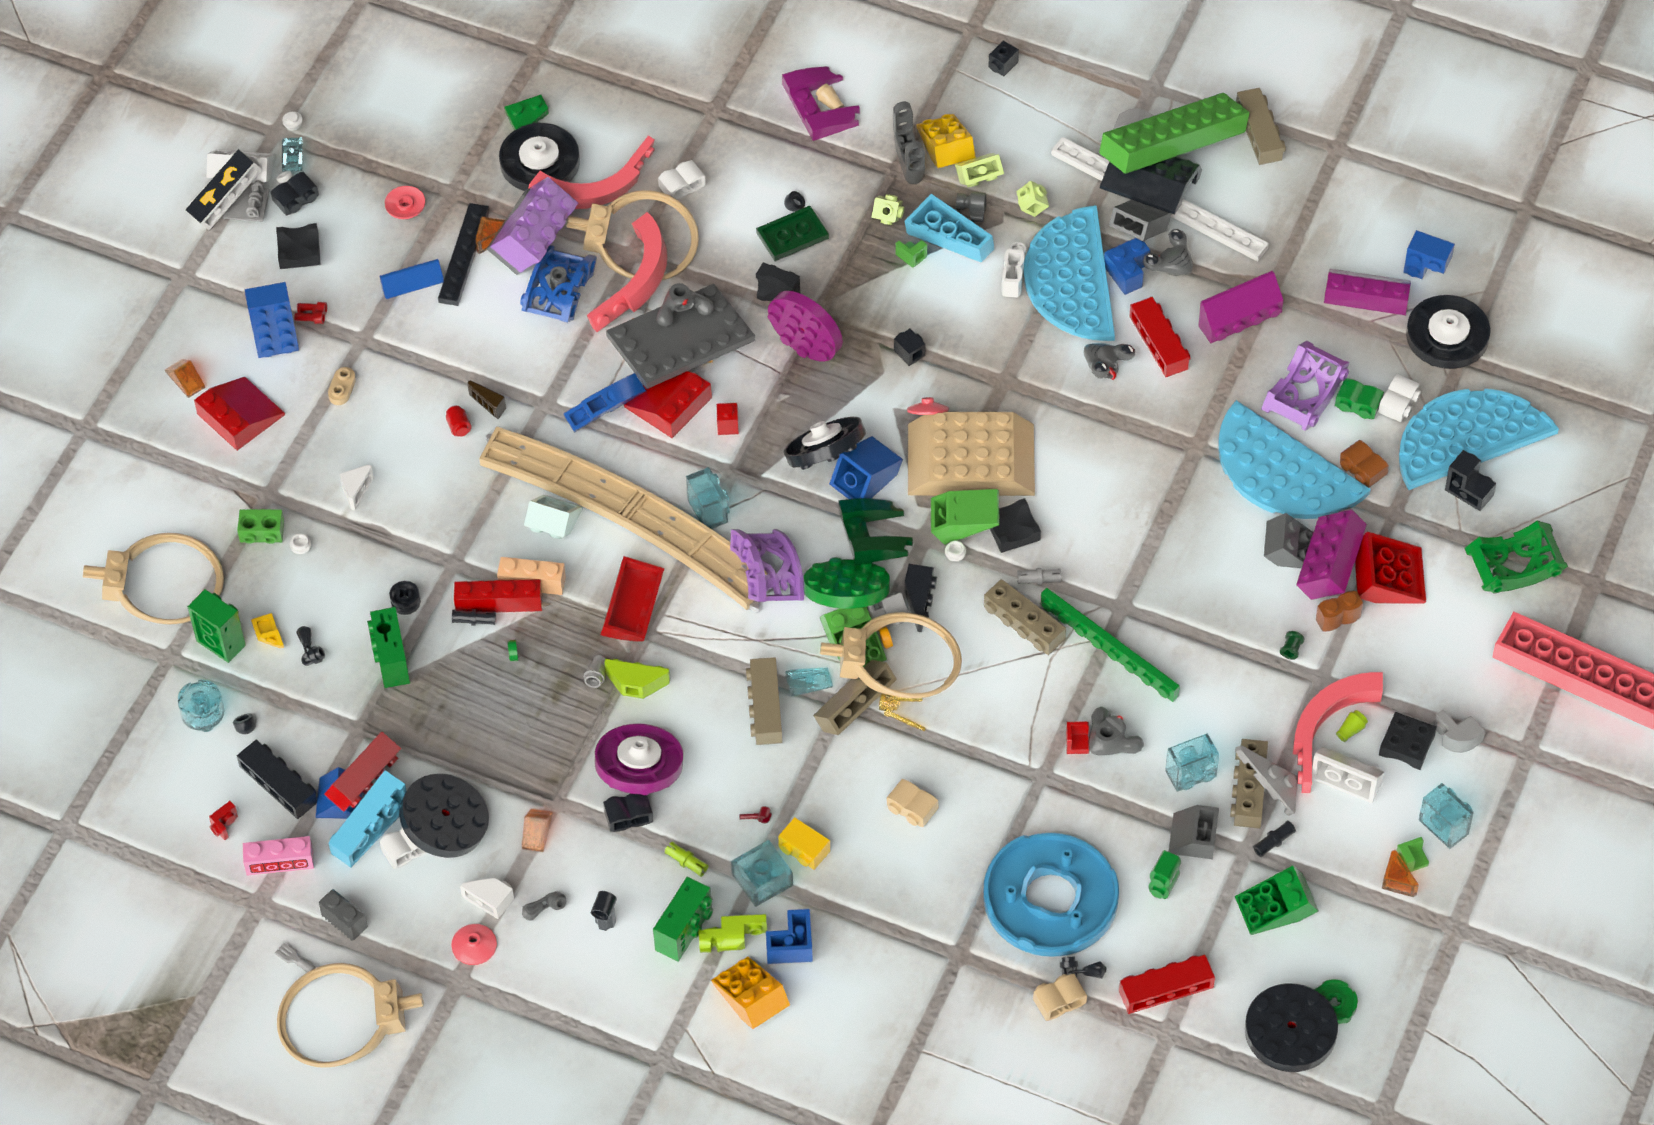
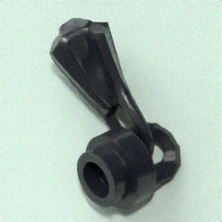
M306 626L298 628L296 633L305 652L301 658L302 664L309 666L313 663L318 664L322 662L325 658L324 650L320 646L311 647V628Z
M1075 956L1061 957L1060 968H1062V975L1067 974L1066 968H1072L1068 973L1075 974L1076 978L1077 973H1083L1085 976L1102 979L1107 971L1106 966L1101 961L1085 966L1082 970H1077L1078 961H1075Z

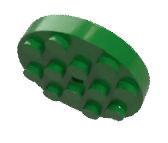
M833 557L826 562L814 563L805 572L803 590L806 597L823 606L841 609L862 608L877 604L888 596L890 592V576L885 568L876 564L855 565L852 559Z

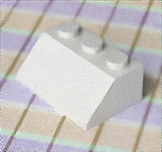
M216 149L208 153L207 178H213L216 172L226 164L230 156L236 151ZM241 151L262 169L252 181V184L255 181H261L262 185H264V182L271 179L276 154Z
M1322 747L1316 752L1312 767L1313 780L1373 803L1382 785L1384 771H1381L1376 766L1366 765L1356 758H1349L1339 754L1334 749Z

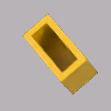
M795 817L778 836L779 848L783 853L792 855L801 865L809 866L813 870L817 868L830 852V840Z

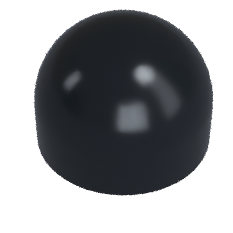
M792 191L785 197L784 205L787 210L795 212L805 207V200L799 192ZM793 199L798 200L800 205L796 204Z
M244 714L235 718L233 725L238 733L249 734L255 729L256 721L253 714Z

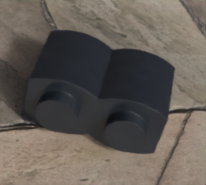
M304 171L295 174L287 182L279 184L270 192L272 201L285 215L298 212L302 205L314 202L319 195L317 186Z
M630 793L625 797L612 796L603 802L604 813L610 832H620L631 827H640L653 822V812L647 795Z

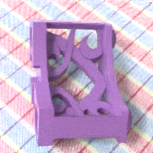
M1307 340L1298 345L1287 368L1290 371L1284 379L1280 378L1277 384L1268 391L1261 409L1267 413L1274 411L1301 425L1304 431L1310 427H1315L1319 417L1336 393L1341 381L1347 378L1349 374V369L1347 368L1350 363L1313 346L1314 344ZM1310 353L1321 358L1318 363H1316ZM1326 361L1338 366L1332 376L1327 374L1331 370V366L1325 367L1322 372L1320 370ZM1306 370L1308 375L1302 376L1300 372ZM1315 376L1319 395L1306 400H1298V390L1293 384L1295 382L1306 383ZM1287 393H1293V394H1294L1293 400H1291V399H1292L1291 396H1287L1286 394H1287Z
M731 529L730 551L734 552L742 563L746 562L749 569L746 571L748 599L758 602L804 601L803 573L800 560L794 545L785 533L778 529H773L772 533H745L740 529ZM766 551L775 554L783 560V564L777 573H775L772 566L761 560ZM788 582L790 585V594L782 595L780 587L782 588V590L786 591L788 588ZM773 588L775 595H766V592Z

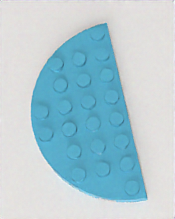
M1097 206L1075 209L1068 215L1058 216L1050 221L1031 241L1024 260L1025 288L1029 299L1037 311L1057 328L1085 339L1115 341Z
M1469 389L1453 391L1428 402L1407 424L1402 435L1399 450L1401 475L1408 490L1447 476L1449 466L1462 450L1474 454L1482 463L1556 435L1559 428L1545 412H1540L1530 405L1531 402L1519 396L1493 389H1484V391H1470Z
M1237 400L1226 413L1221 424L1218 442L1221 466L1225 475L1227 474L1232 481L1233 487L1254 505L1274 514L1275 512L1287 513L1297 519H1317L1320 516L1338 513L1348 507L1353 508L1370 495V488Z

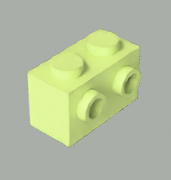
M989 153L955 164L960 184L967 185V187L976 186L982 180H995L998 175L1004 174L999 154Z

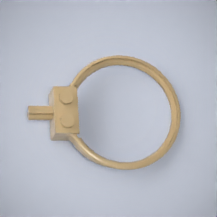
M641 190L630 192L618 197L608 206L592 203L589 220L573 216L568 217L567 228L586 231L583 250L599 253L610 269L630 279L635 274L624 270L616 264L607 249L603 248V244H605L611 213L614 215L622 207L632 202L643 199L664 202L675 208L684 217L689 226L691 234L689 252L676 269L664 274L662 280L672 278L682 272L691 263L698 248V228L690 211L677 199L658 191Z
M159 533L147 536L135 542L124 552L108 550L105 567L84 565L83 578L103 580L102 600L120 601L130 614L159 624H180L189 622L191 619L190 616L179 619L156 618L142 612L133 605L128 596L122 592L125 587L129 559L133 561L140 553L156 544L165 542L186 544L200 551L213 566L216 576L214 593L220 596L224 583L223 569L215 553L196 538L179 533Z
M895 612L884 614L870 620L861 629L844 627L841 644L821 642L820 645L821 655L840 657L841 678L857 679L859 677L863 683L875 691L902 698H925L941 693L955 682L962 665L961 651L952 634L936 621L914 613ZM911 622L920 624L936 632L948 644L953 655L952 672L943 685L929 692L904 693L890 689L872 678L863 667L865 665L866 640L880 628L892 623Z
M347 963L327 964L307 972L288 989L279 1006L277 1031L282 1045L296 1060L314 1067H337L356 1061L371 1053L381 1043L386 1034L406 1032L404 1010L423 1007L424 1000L421 993L403 997V991L396 979L380 982L369 971L357 965ZM345 973L362 979L374 989L376 1024L379 1025L378 1030L375 1031L370 1041L355 1054L337 1061H317L298 1052L290 1042L286 1030L288 1009L297 993L311 981L327 974Z

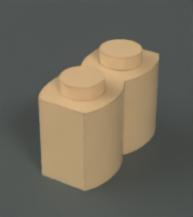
M901 779L887 797L888 809L895 815L905 816L906 820L914 826L924 827L939 808L938 800L934 796L920 790L913 783L905 779Z
M1063 974L1054 983L1039 985L1034 991L1033 1000L1044 1019L1049 1021L1086 1004L1087 994L1075 974Z

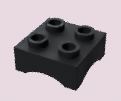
M317 223L299 228L276 227L280 269L321 265Z
M764 262L761 264L756 273V279L758 280L757 299L772 301L783 291H794L801 294L799 275L780 269L772 264Z
M1026 498L1020 499L1009 506L999 508V525L990 528V531L1001 553L1041 540V530L1032 516Z
M1395 712L1381 743L1379 756L1397 759L1415 769L1421 770L1429 747L1435 737L1437 726Z

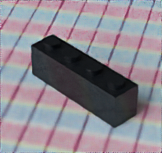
M256 739L236 755L239 767L297 820L317 804L315 788L310 783H304L299 773L295 770L291 771L281 757L277 758L274 756L267 744L264 743L262 745Z

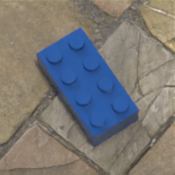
M286 282L244 289L258 358L299 351Z

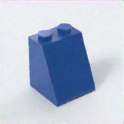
M871 436L857 443L856 449L841 453L837 460L829 485L848 499L873 498L898 475L903 459Z

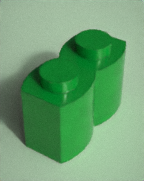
M1346 378L1336 396L1334 406L1343 412H1354L1364 419H1374L1384 392L1374 386L1363 385L1356 380Z
M1166 850L1162 851L1150 873L1151 882L1148 886L1150 893L1159 899L1168 898L1180 876V857Z

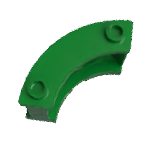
M1537 520L1524 529L1514 532V537L1503 540L1502 536H1479L1464 548L1466 554L1472 556L1484 584L1481 586L1483 591L1496 594L1531 586L1550 577L1559 576L1568 565L1564 561L1554 539L1551 524ZM1542 538H1545L1547 545L1541 547ZM1529 546L1527 551L1522 548ZM1514 551L1521 557H1531L1529 564L1522 573L1503 566L1510 552ZM1551 551L1554 559L1543 565L1544 561H1549V556L1540 554Z

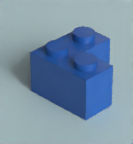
M1416 230L1407 248L1403 273L1419 279H1423L1427 269L1444 274L1452 259L1455 244Z
M1137 238L1106 251L1104 255L1105 269L1124 295L1143 286L1144 272L1141 269L1145 267L1143 259L1144 256L1150 253V249L1144 241Z
M810 909L787 910L788 930L766 931L767 964L813 962Z

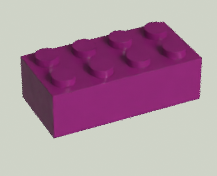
M1352 509L1318 517L1296 583L1311 600L1342 594L1346 591L1367 526Z

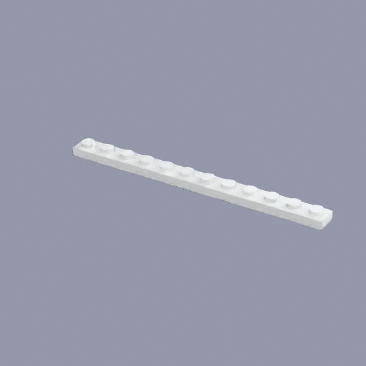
M1064 137L1054 146L1051 155L1101 181L1109 164L1107 159ZM1184 199L1175 215L1171 214L1172 218L1257 262L1268 249V242Z

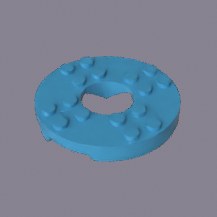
M1059 833L1023 835L1005 845L990 863L984 880V906L988 919L994 929L1014 947L1039 956H1065L1090 947L1108 931L1114 921L1118 908L1119 884L1114 869L1111 868L1105 857L1085 841ZM1045 875L1060 876L1069 881L1076 894L1070 909L1065 913H1055L1031 904L1026 898V892L1032 881Z

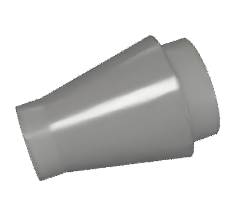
M594 656L593 661L583 675L584 682L589 687L598 688L605 681V658L603 656Z

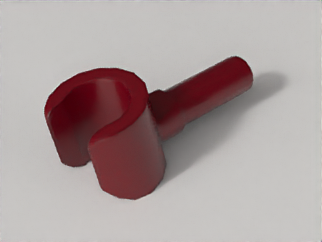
M763 806L760 808L759 813L740 814L739 818L740 820L757 819L759 822L766 824L770 821L772 813H770L771 809L769 807Z

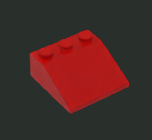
M686 371L648 389L643 385L646 391L625 403L624 408L670 438H673L712 399L711 383L695 373Z
M246 377L211 387L194 399L197 415L237 451L285 416V412Z
M1367 531L1363 535L1355 560L1357 593L1360 598L1373 603L1424 604L1426 602L1422 548Z

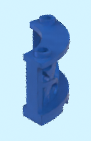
M550 245L542 260L535 265L526 293H523L521 296L520 305H522V311L568 323L573 321L576 308L581 296L578 293L580 286L585 287L588 280L594 275L597 256L589 254L586 257L569 254L554 250L555 246ZM554 267H563L567 272V278L571 282L561 283L552 291L545 276L550 274ZM565 290L567 291V294L562 295L561 291ZM535 297H541L538 301L539 305L544 304L546 299H548L544 309L532 307ZM552 305L562 313L560 314L550 311Z

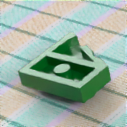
M541 94L504 107L514 130L528 124L538 123L539 120L549 114V109Z

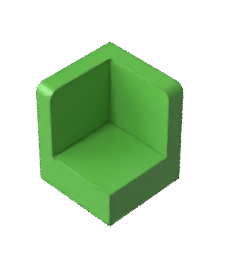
M922 240L916 245L911 241L905 245L898 241L896 242V255L914 268L927 257V244Z
M1422 837L1397 846L1396 858L1405 874L1429 865V861L1422 849L1424 843Z

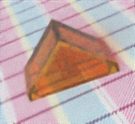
M481 218L475 239L479 254L487 250L486 248L505 220Z
M181 359L165 369L167 375L188 398L205 388L191 360Z
M537 809L529 810L524 817L522 849L544 852L553 812Z
M1391 851L1382 889L1410 897L1416 896L1419 884L1397 851Z

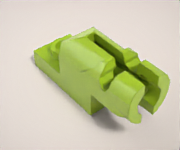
M766 914L721 916V928L699 929L700 953H711L714 946L717 948V952L745 949V934L760 935L766 933Z

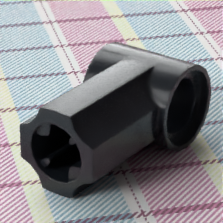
M607 891L598 892L590 912L595 917V923L598 924L599 929L604 931L614 928L616 923L614 906L617 898L614 894Z

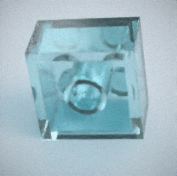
M708 467L687 475V499L699 522L710 529L728 523V513H730L727 502L729 497L726 490L721 489L717 474H713Z
M1208 733L1167 749L1165 772L1176 792L1183 789L1189 790L1196 784L1210 782L1217 777L1219 753Z
M1441 783L1423 797L1418 820L1444 845L1451 849L1469 835L1474 812L1468 803L1463 802L1457 797L1453 789L1447 788Z
M770 840L731 861L733 877L755 907L793 886V872Z

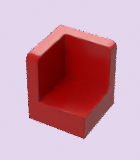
M1067 722V754H1089V722Z

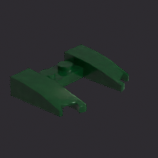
M872 498L838 500L839 514L855 565L907 557L909 555L908 550L904 548L906 545H913L912 537L870 536L866 522L904 516L903 509H897L893 506V502L889 500Z

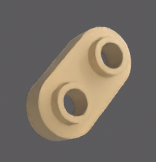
M342 367L334 374L328 390L329 400L334 405H343L350 398L356 382L355 373L351 368Z

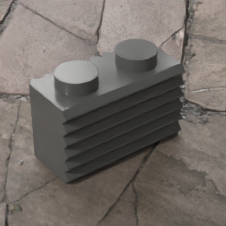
M334 889L319 901L322 917L331 922V925H334L335 928L341 930V933L347 935V938H350L351 941L355 940L367 929L368 925L365 914Z

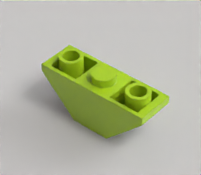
M605 659L606 675L623 696L644 699L670 683L669 669L662 666L654 667L643 665L639 662L629 663L619 659Z

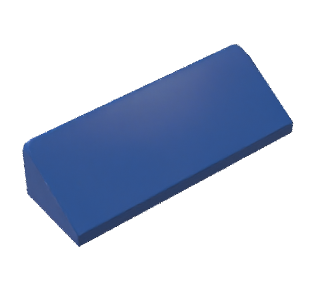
M438 259L380 275L381 288L386 299L441 284L444 281Z

